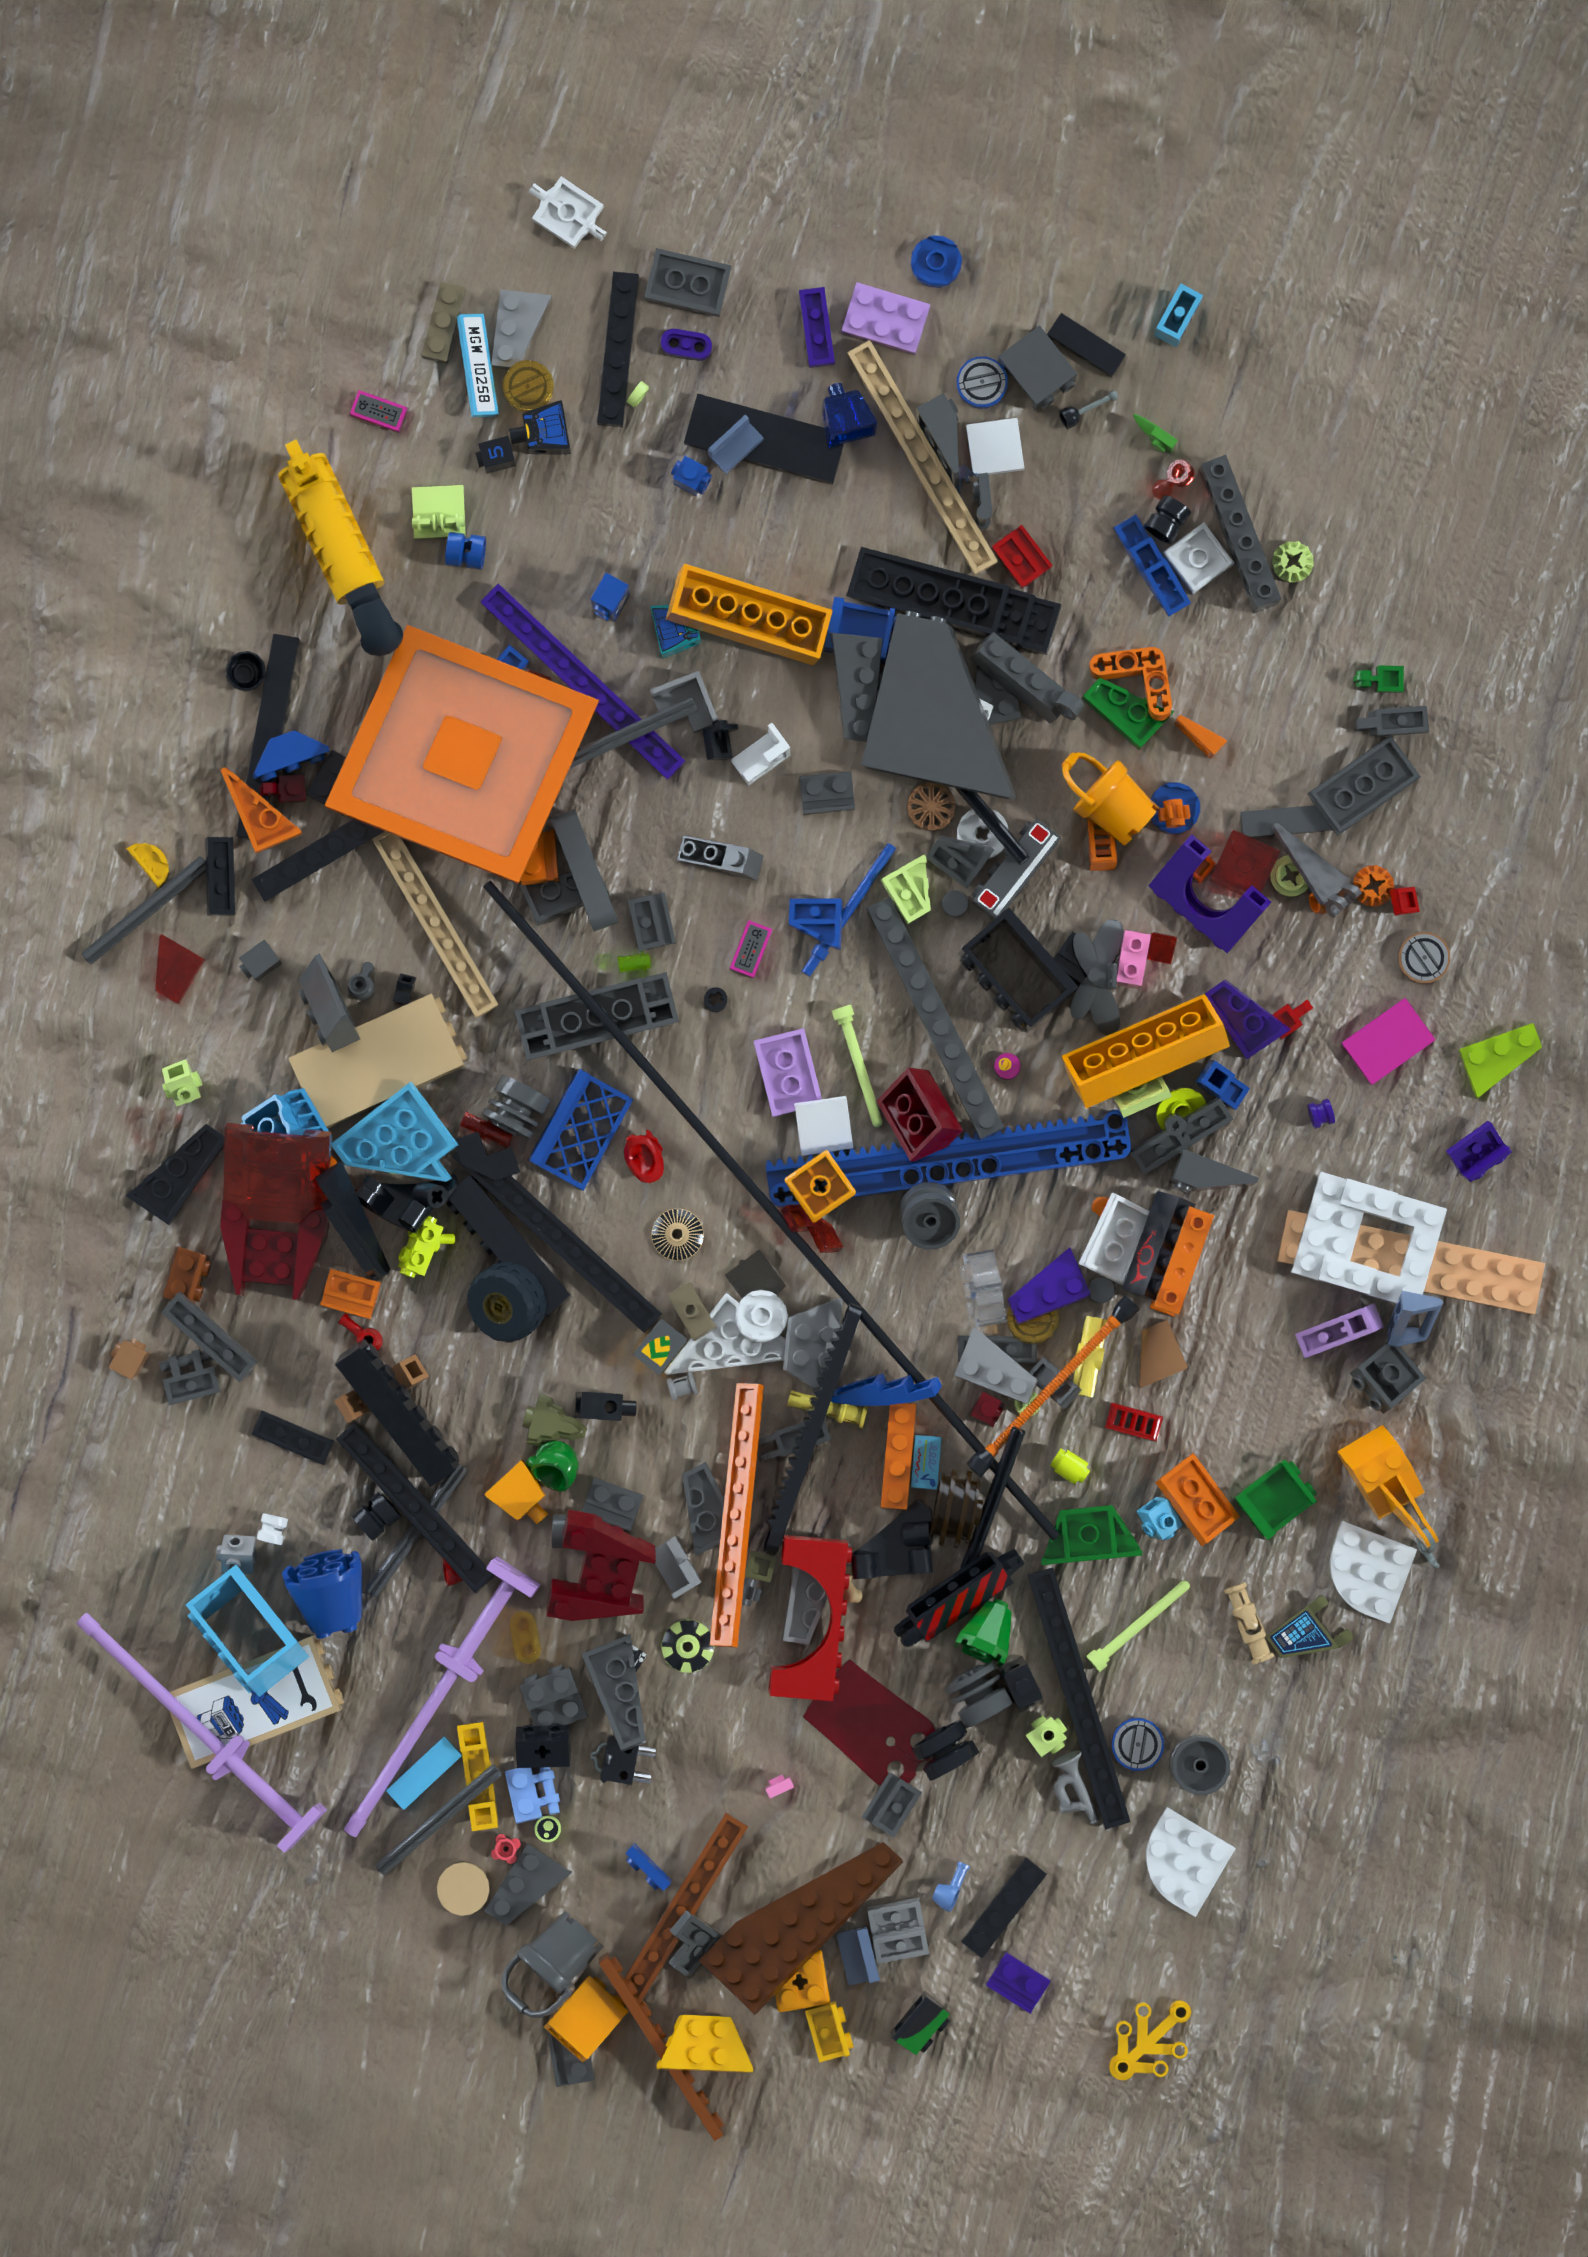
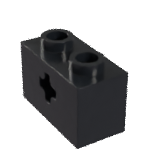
M525 1725L523 1727H516L517 1768L570 1767L569 1725Z

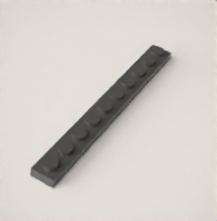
M891 897L867 907V911L979 1139L982 1140L1003 1130L1004 1126Z

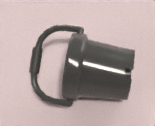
M566 1911L531 1944H525L520 1948L503 1972L501 1984L506 2001L522 2015H527L531 2018H542L555 2012L569 1999L575 1990V1983L604 1947L599 1942L593 1946L598 1940L577 1920L571 1917L566 1921L570 1916ZM520 1960L560 1995V1998L548 2009L532 2011L525 2002L509 1990V1975Z

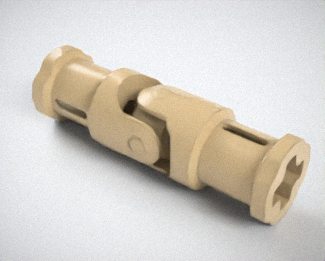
M1243 1582L1225 1589L1224 1593L1228 1594L1234 1609L1232 1611L1233 1616L1238 1620V1628L1244 1644H1248L1253 1657L1251 1662L1255 1665L1275 1656L1268 1648L1265 1640V1630L1260 1618L1256 1614L1254 1603L1250 1602L1245 1589L1247 1584ZM1257 1628V1630L1251 1635L1246 1633L1247 1630H1253Z

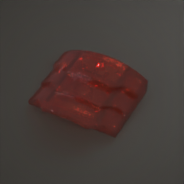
M227 1123L224 1127L223 1200L235 1203L246 1218L274 1222L299 1223L311 1211L322 1209L320 1203L328 1198L319 1187L315 1177L330 1168L332 1132L305 1130L303 1135L253 1131V1125Z

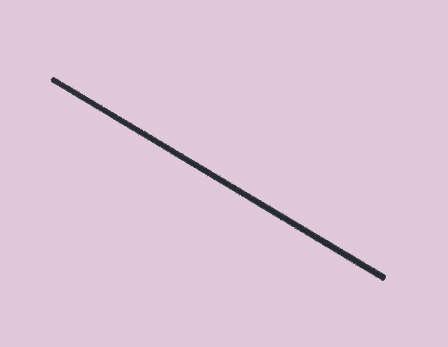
M491 880L483 886L487 893L847 1306L849 1303L861 1306ZM862 1307L861 1322L908 1375H911L915 1384L926 1381L922 1374ZM938 1393L936 1396L929 1398L976 1453L985 1449L983 1444ZM995 1458L990 1467L994 1474L999 1464ZM1009 1476L1006 1488L1051 1540L1054 1541L1060 1535L1058 1530Z

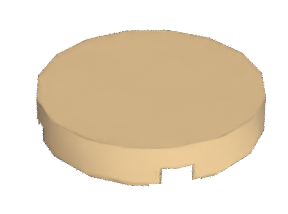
M469 1862L455 1863L446 1868L439 1877L437 1884L438 1899L442 1906L450 1913L460 1916L471 1915L480 1910L488 1900L490 1892L489 1880L484 1870L476 1864Z

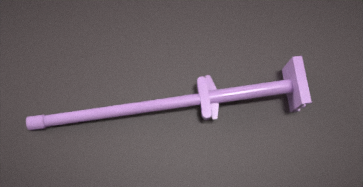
M498 1556L491 1560L486 1569L501 1578V1583L460 1647L456 1648L443 1643L439 1646L440 1651L436 1653L435 1659L446 1666L447 1670L361 1805L349 1819L344 1831L351 1836L357 1837L364 1827L370 1813L457 1677L460 1675L467 1681L474 1682L478 1678V1674L481 1675L484 1671L472 1656L514 1590L518 1589L531 1598L541 1586V1584Z
M85 1613L76 1624L89 1637L91 1636L216 1755L206 1767V1771L209 1774H214L212 1776L214 1780L221 1778L229 1772L234 1773L292 1829L277 1845L284 1853L292 1849L327 1811L321 1803H318L302 1817L242 1760L250 1745L248 1740L244 1741L243 1736L237 1735L225 1746L100 1627V1624L88 1613Z

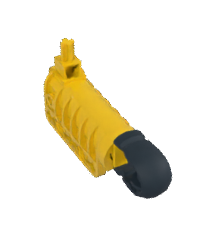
M297 439L285 444L291 460L287 461L289 466L283 468L278 473V478L337 604L343 605L348 602L353 611L356 626L361 634V647L366 653L374 656L390 654L399 647L404 634L401 626L393 621L389 610L377 591V588L382 587L385 583L326 455L324 453H317L309 457L308 452L303 454Z

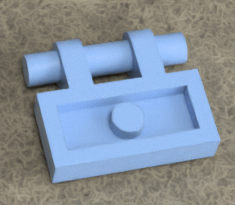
M550 1767L539 1768L540 1773L533 1775L532 1768H516L505 1771L517 1824L543 1818L541 1807L548 1806L550 1815L560 1813L558 1805L560 1798L559 1794L555 1792L553 1783L555 1776L554 1771L550 1770ZM538 1783H543L545 1796L538 1798L535 1785Z

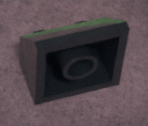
M924 1991L892 2029V2039L914 2055H917L919 2051L924 2053L933 2043L931 2039L933 2034L937 2030L942 2032L950 2022V2019L947 2018L950 2012L929 1993Z

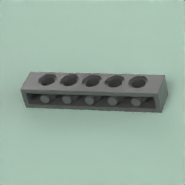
M1223 455L1202 463L1199 469L1200 475L1253 613L1255 614L1278 605L1281 596L1227 456Z

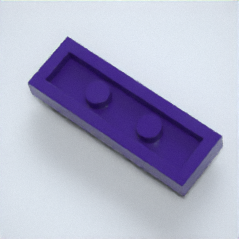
M825 287L799 290L809 368L835 365Z

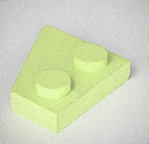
M925 855L920 856L881 879L883 886L907 925L931 911Z

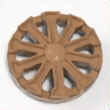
M930 782L916 787L910 794L907 802V812L910 820L918 828L925 831H938L946 827L952 821L956 810L955 799L951 791L943 785ZM924 788L929 789V797L923 792ZM934 788H939V792L934 797ZM944 793L949 796L946 799L940 800ZM915 794H919L923 801L915 799ZM949 803L952 804L951 809L942 807L943 805ZM912 804L921 806L920 808L914 810L911 809ZM940 812L948 814V819H944ZM923 813L919 820L915 819V815ZM928 817V818H929V825H928V826H925V825L923 824V822H924V821L926 820V818ZM934 817L940 821V825L936 826L934 824Z

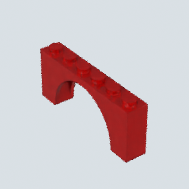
M791 1535L783 1536L782 1564L804 1570L822 1585L829 1601L830 1620L823 1640L811 1654L792 1664L770 1666L768 1687L770 1696L833 1701L834 1694L838 1695L839 1679L835 1678L836 1668H841L842 1652H838L839 1642H843L845 1627L840 1625L841 1616H846L847 1600H843L844 1589L848 1590L850 1574H846V1563H851L852 1548L848 1547L846 1540Z

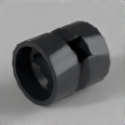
M1163 495L1155 508L1157 513L1150 515L1144 528L1160 541L1172 544L1179 533L1178 526L1185 524L1191 515V511L1178 500Z
M380 1491L368 1500L369 1506H361L351 1515L357 1525L372 1541L384 1532L385 1525L391 1526L401 1517L393 1504Z

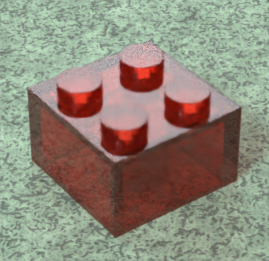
M1232 830L1209 881L1239 895H1243L1251 885L1262 893L1280 850Z

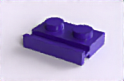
M1005 1951L985 1985L1031 2014L1051 1980Z

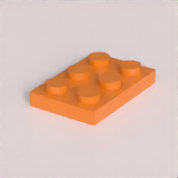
M1194 1453L1187 1456L1155 1482L1201 1546L1210 1542L1240 1517Z

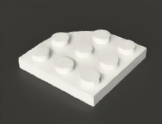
M1342 1521L1330 1554L1331 1578L1339 1595L1348 1605L1363 1614L1390 1624L1417 1549Z
M1166 1806L1147 1843V1868L1156 1889L1168 1901L1196 1917L1236 1848Z

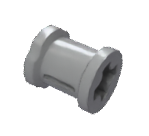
M692 1371L688 1372L687 1376L673 1380L671 1378L667 1379L672 1401L677 1400V1397L687 1394H698Z

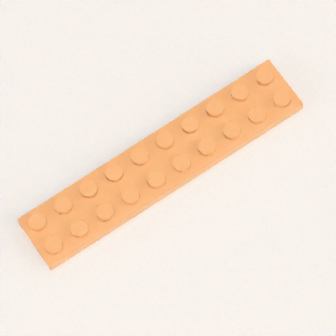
M1287 1210L1277 1262L1293 1265L1308 1214ZM1360 1225L1350 1261L1399 1276L1411 1235ZM1438 1241L1424 1292L1535 1315L1545 1263Z

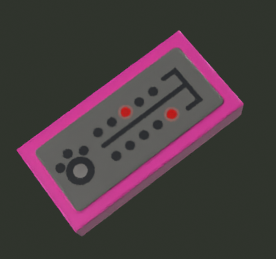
M358 390L350 416L399 433L408 409L400 404Z
M748 920L730 970L754 978L773 929Z

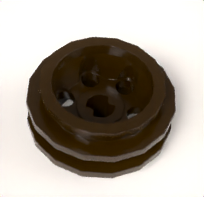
M952 1468L950 1477L945 1476V1473L940 1475L930 1537L938 1535V1545L941 1546L944 1545L945 1537L954 1538L953 1548H959L960 1540H965L967 1544L970 1543L973 1525L979 1526L984 1500L978 1499L981 1480L971 1481L972 1471H967L965 1479L956 1478L957 1469Z

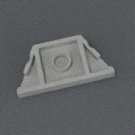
M835 1298L830 1302L810 1308L803 1313L788 1317L783 1370L791 1376L797 1377L810 1388L820 1386L816 1381L817 1378L823 1377L819 1370L827 1366L823 1359L830 1357L826 1351L827 1348L833 1347L830 1339L837 1337L833 1330L834 1328H840L843 1303L841 1298Z

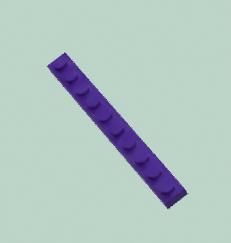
M499 583L480 601L495 618L570 689L598 699L599 703L595 712L615 731L642 720ZM655 731L628 742L667 781L685 763V760Z

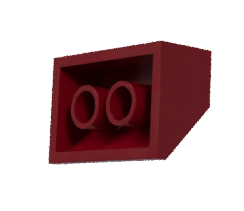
M908 1067L877 1100L879 1107L911 1162L948 1147L963 1131L929 1070Z

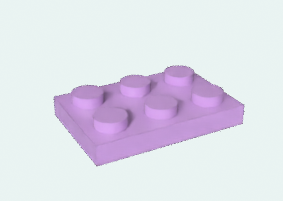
M856 282L841 333L866 341L870 340L872 343L915 355L930 304Z
M804 1028L754 1041L772 1117L795 1112L794 1103L822 1099Z

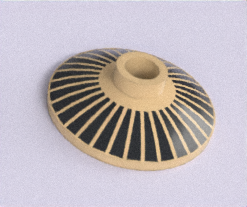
M671 1209L662 1213L656 1219L652 1227L651 1237L653 1245L660 1255L669 1260L682 1261L698 1252L703 1242L704 1232L701 1222L693 1213L684 1209ZM679 1229L682 1231L680 1239L673 1238L672 1233L674 1230Z

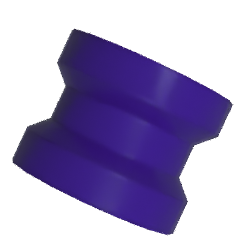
M1328 1098L1322 1100L1319 1104H1307L1309 1117L1314 1129L1320 1128L1325 1123L1329 1125L1335 1123L1334 1112Z

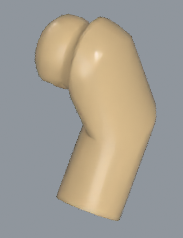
M846 1566V1574H850L848 1590L844 1589L843 1598L849 1603H858L862 1599V1591L856 1589L851 1582L852 1567Z

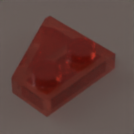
M161 934L159 937L155 991L179 1005L204 964L205 959Z

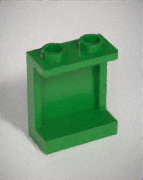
M1286 1460L1280 1461L1233 1497L1265 1540H1269L1287 1523L1308 1507L1317 1503L1314 1497L1317 1495V1492L1309 1482L1305 1484L1298 1476L1301 1472L1293 1461L1289 1463Z

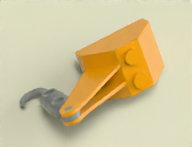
M1381 1425L1337 1451L1339 1458L1378 1521L1394 1513L1416 1535L1414 1541L1428 1562L1434 1568H1439V1564L1432 1554L1436 1543L1439 1542L1438 1537L1414 1500L1423 1495L1424 1490L1411 1463L1388 1430ZM1411 1504L1424 1528L1421 1529L1403 1508L1404 1505Z

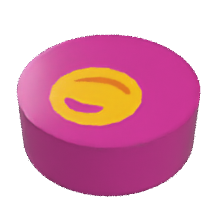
M1011 1053L1001 1054L995 1061V1072L1001 1079L1011 1080L1020 1072V1061Z

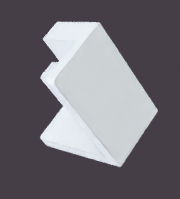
M770 723L768 725V733L732 758L731 763L749 786L790 756V746L774 724Z

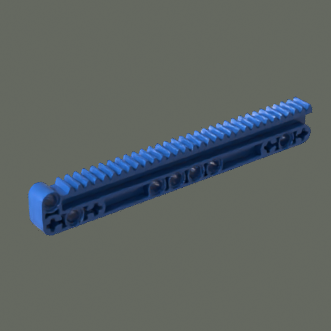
M1111 1110L1104 1116L1103 1120L1095 1121L1094 1117L1089 1115L1087 1122H1085L1082 1116H1079L1076 1124L1072 1118L1067 1119L1066 1125L1063 1124L1061 1119H1058L1055 1127L1051 1121H1047L1045 1128H1043L1040 1122H1037L1035 1129L1029 1123L1026 1125L1025 1131H1022L1020 1125H1016L1014 1132L1008 1126L1005 1128L1004 1134L999 1131L982 1140L979 1139L976 1131L973 1138H970L969 1134L965 1132L963 1140H960L959 1136H957L948 1147L914 1162L909 1160L902 1146L898 1149L895 1143H892L890 1150H887L886 1146L882 1144L878 1152L873 1145L871 1146L870 1153H867L864 1147H861L859 1154H856L853 1148L850 1149L849 1156H846L843 1150H840L838 1157H835L832 1151L829 1153L856 1190V1194L851 1198L908 1191L913 1186L923 1182L950 1185L1119 1161L1129 1154L1131 1143L1127 1118H1123L1119 1110ZM1112 1115L1118 1116L1121 1119V1127L1118 1129L1110 1128L1107 1123L1108 1117ZM1116 1141H1119L1121 1146H1125V1149L1121 1151V1155H1118L1117 1151L1114 1150L1108 1151V1157H1104V1142L1107 1143L1106 1148L1113 1147ZM1088 1145L1098 1147L1099 1156L1097 1158L1091 1159L1086 1155L1085 1149ZM1076 1146H1081L1080 1156L1083 1161H1078L1079 1156H1072L1069 1162H1066L1065 1158H1060L1059 1155L1064 1152V1149H1067L1068 1153H1074L1078 1151ZM812 1154L808 1156L807 1162H804L802 1156H798L797 1163H794L791 1157H789L786 1165L782 1163L781 1159L777 1160L776 1166H773L771 1161L767 1160L766 1174L769 1195L774 1206L778 1208L801 1206L798 1201L793 1202V1196L785 1197V1202L780 1203V1200L774 1198V1195L778 1194V1189H783L784 1193H791V1190L785 1183V1178L813 1159ZM990 1159L995 1162L996 1170L993 1173H986L982 1170L981 1165L984 1160ZM960 1163L967 1164L970 1167V1174L966 1177L958 1176L955 1171L956 1166ZM933 1167L943 1169L944 1178L942 1180L935 1181L930 1177V1170ZM909 1170L915 1171L919 1177L918 1181L915 1184L906 1183L904 1181V1173ZM816 1180L814 1190L815 1192L819 1191L817 1183H822V1188H825L827 1183Z

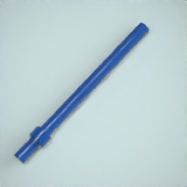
M887 843L843 908L842 928L896 850L890 843ZM822 942L819 945L816 944L811 951L812 956L801 972L810 977L820 961H824L829 954L828 949L830 946Z

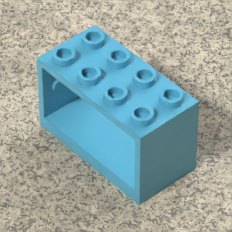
M237 1565L233 1566L186 1604L191 1611L187 1615L189 1619L201 1631L203 1637L215 1649L218 1656L229 1667L235 1678L248 1693L254 1691L260 1697L309 1658V1655ZM241 1591H244L286 1645L250 1675H248L206 1621V1619Z

